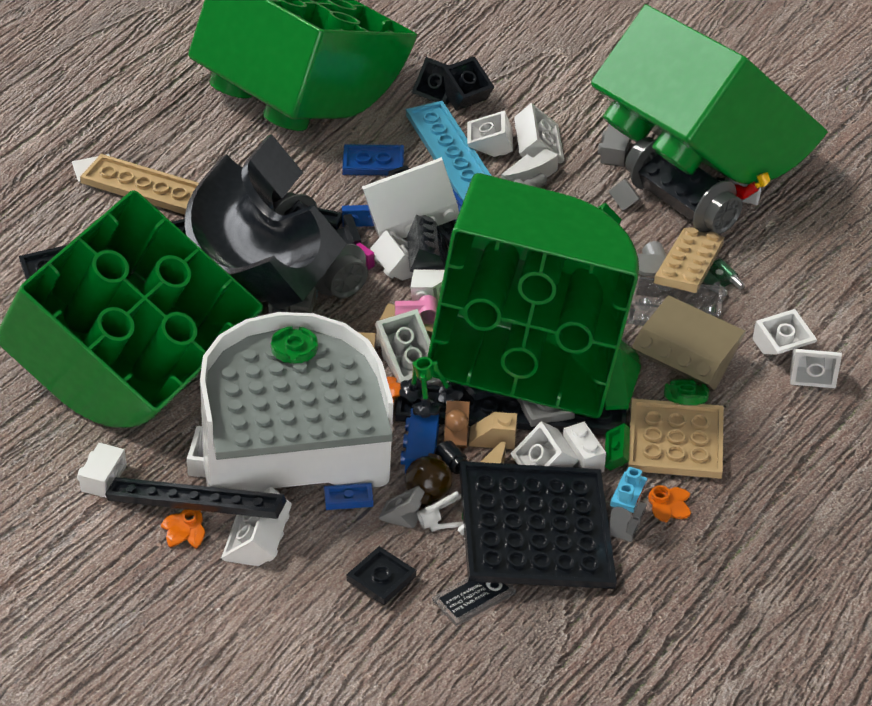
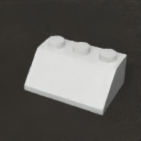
M529 104L514 117L520 156L522 158L526 155L535 157L546 148L558 154V163L564 162L558 124L534 104Z
M272 487L263 491L265 493L280 494ZM286 499L287 502L278 519L236 515L221 559L227 562L260 566L267 561H272L278 553L277 548L284 535L283 529L290 517L289 511L292 503Z

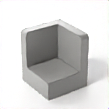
M626 178L608 191L622 210L627 209L640 199V196Z

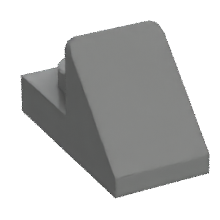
M417 486L388 500L379 519L407 528H414L418 521L417 511H419L418 508L421 506L420 501L424 491Z

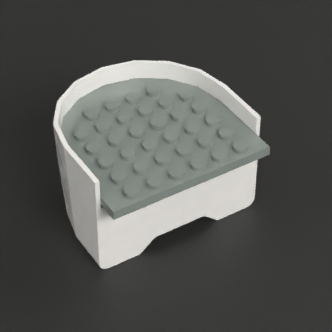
M276 312L246 319L218 335L203 355L200 377L203 459L208 487L263 492L270 487L282 488L328 482L333 485L372 483V488L384 486L389 482L394 402L383 363L367 338L346 323L314 313ZM293 326V329L304 327L317 336V353L311 360L303 363L292 364L283 362L272 354L271 341L273 334L285 327Z

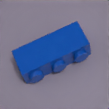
M412 408L411 417H406L405 431H408V434H404L403 448H406V451H401V465H405V474L409 465L414 460L422 456H428L429 453L435 454L439 432V414L422 418L420 415H414V408Z

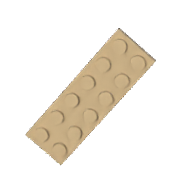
M100 154L80 176L82 184L122 196L134 190L139 192L152 205L184 215L188 201L199 184L198 182L104 154Z
M691 227L683 228L657 271L654 284L697 293L723 246L724 237L714 232L704 233Z

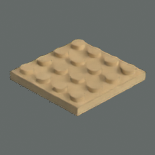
M632 398L629 462L627 469L628 467H633L646 473L722 479L724 406L708 404L681 405L670 401Z

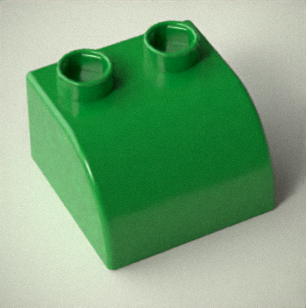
M204 0L188 56L191 60L212 71L209 83L217 91L243 99L254 96L266 104L263 116L269 122L288 130L305 131L311 119L349 118L358 115L372 106L388 90L399 75L418 35L414 31L356 0Z
M647 4L639 11L591 81L592 87L612 102L602 116L607 123L636 143L642 138L647 137L650 131L655 133L659 137L652 145V149L689 175H693L701 162L729 179L741 184H750L753 181L757 183V176L768 172L771 181L784 175L801 163L828 133L818 121L748 58Z
M482 173L474 174L452 231L427 357L432 362H438V367L446 381L591 418H599L603 411L638 281L639 259L632 240L621 225L611 216L586 201L563 193ZM434 371L433 377L439 379Z
M133 190L21 284L0 324V347L74 412L104 426L131 428L140 426L154 418L201 372L203 355L218 335L246 319L257 317L262 312L263 305L139 192Z

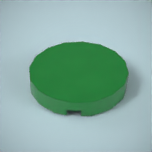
M293 326L285 327L278 330L272 336V354L283 362L292 364L303 363L311 360L317 353V336L304 327H299V329H293Z
M675 379L670 381V385L668 383L665 384L664 397L671 402L681 405H700L709 400V388L705 384L701 386L696 385L697 382L694 380Z

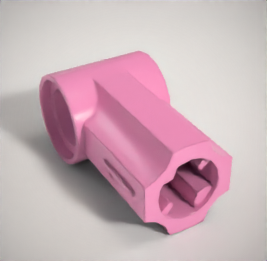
M432 295L422 296L417 301H395V316L418 309L423 324H433L438 301Z

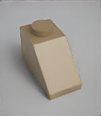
M493 412L470 427L469 446L495 448L500 442H506V449L514 450L517 414Z

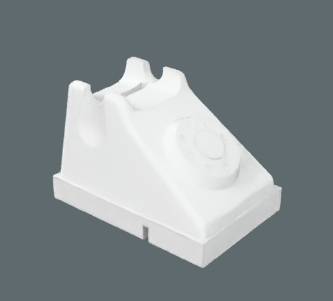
M418 309L379 320L375 323L377 344L381 347L383 359L387 362L398 383L404 380L409 381L413 374L412 363L420 357L428 356L430 338Z

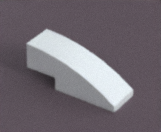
M545 148L535 157L526 155L502 173V179L514 181L519 178L525 181L526 179L536 177L540 173L549 177L558 170V154Z

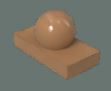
M447 401L444 442L453 441L458 448H467L470 402Z

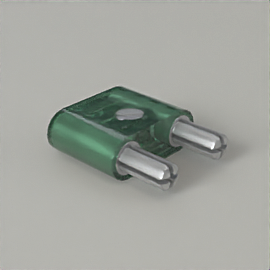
M722 259L713 262L703 280L704 284L712 291H717L722 297L727 295V290L724 288L727 285L733 283L739 289H743L745 286L738 278V274Z

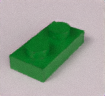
M625 423L606 432L605 467L609 471L629 462L630 428Z

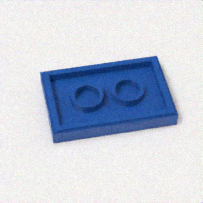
M345 144L342 174L389 175L388 171L403 166L404 145Z

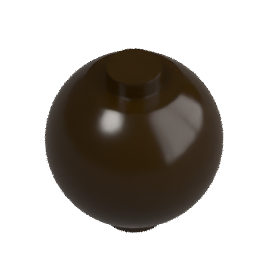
M429 453L428 456L417 458L409 465L405 474L407 490L419 486L424 491L420 501L421 508L432 505V502L443 499L449 493L452 486V472L446 462L442 460V457L437 454Z

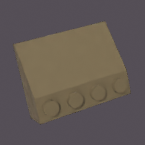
M668 295L641 328L631 348L638 355L688 379L694 380L701 385L705 384L709 389L715 391L746 331Z

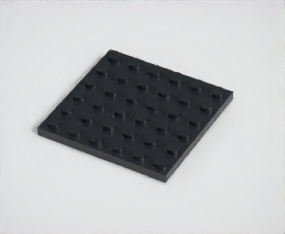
M460 461L459 473L468 582L615 589L617 580L601 469Z

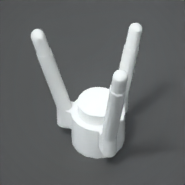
M456 491L435 504L417 511L418 520L422 528L430 527L431 532L439 529L456 528L463 525V521L438 524V521H441L439 510L461 499V494Z

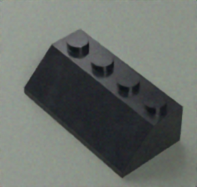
M416 215L407 235L410 272H413L414 269L445 270L448 246L436 221L426 215Z

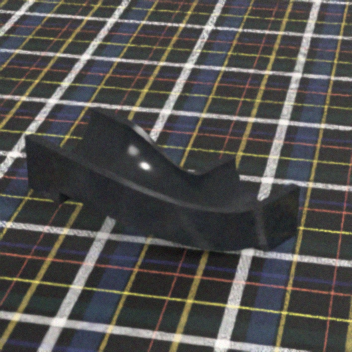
M271 134L262 141L246 160L243 167L234 162L227 154L223 155L197 185L188 201L185 213V231L187 237L259 302L268 301L276 311L303 302L346 246V243L315 205L284 216L275 212L273 202L282 199L303 172Z

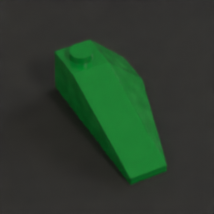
M621 340L604 403L606 410L629 409L634 387L637 384L638 375L641 371L638 353L623 340Z

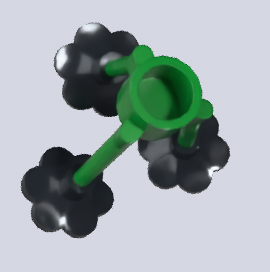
M420 357L412 363V378L409 381L404 380L400 384L399 395L402 398H406L410 403L421 400V402L414 404L413 414L420 415L422 418L439 414L441 404L447 403V401H461L464 398V385L453 382L448 383L438 367V362H432L428 357ZM434 371L443 384L439 389L438 401L440 403L430 400L427 392L426 381L432 379Z

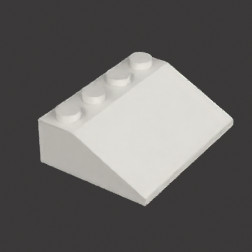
M442 157L362 186L378 237L387 230L402 239L406 238L416 215L429 216L436 221L438 226L457 219L459 215L457 201Z

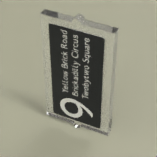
M468 578L433 596L432 600L442 610V615H446L457 627L516 594V590L510 584L468 582Z

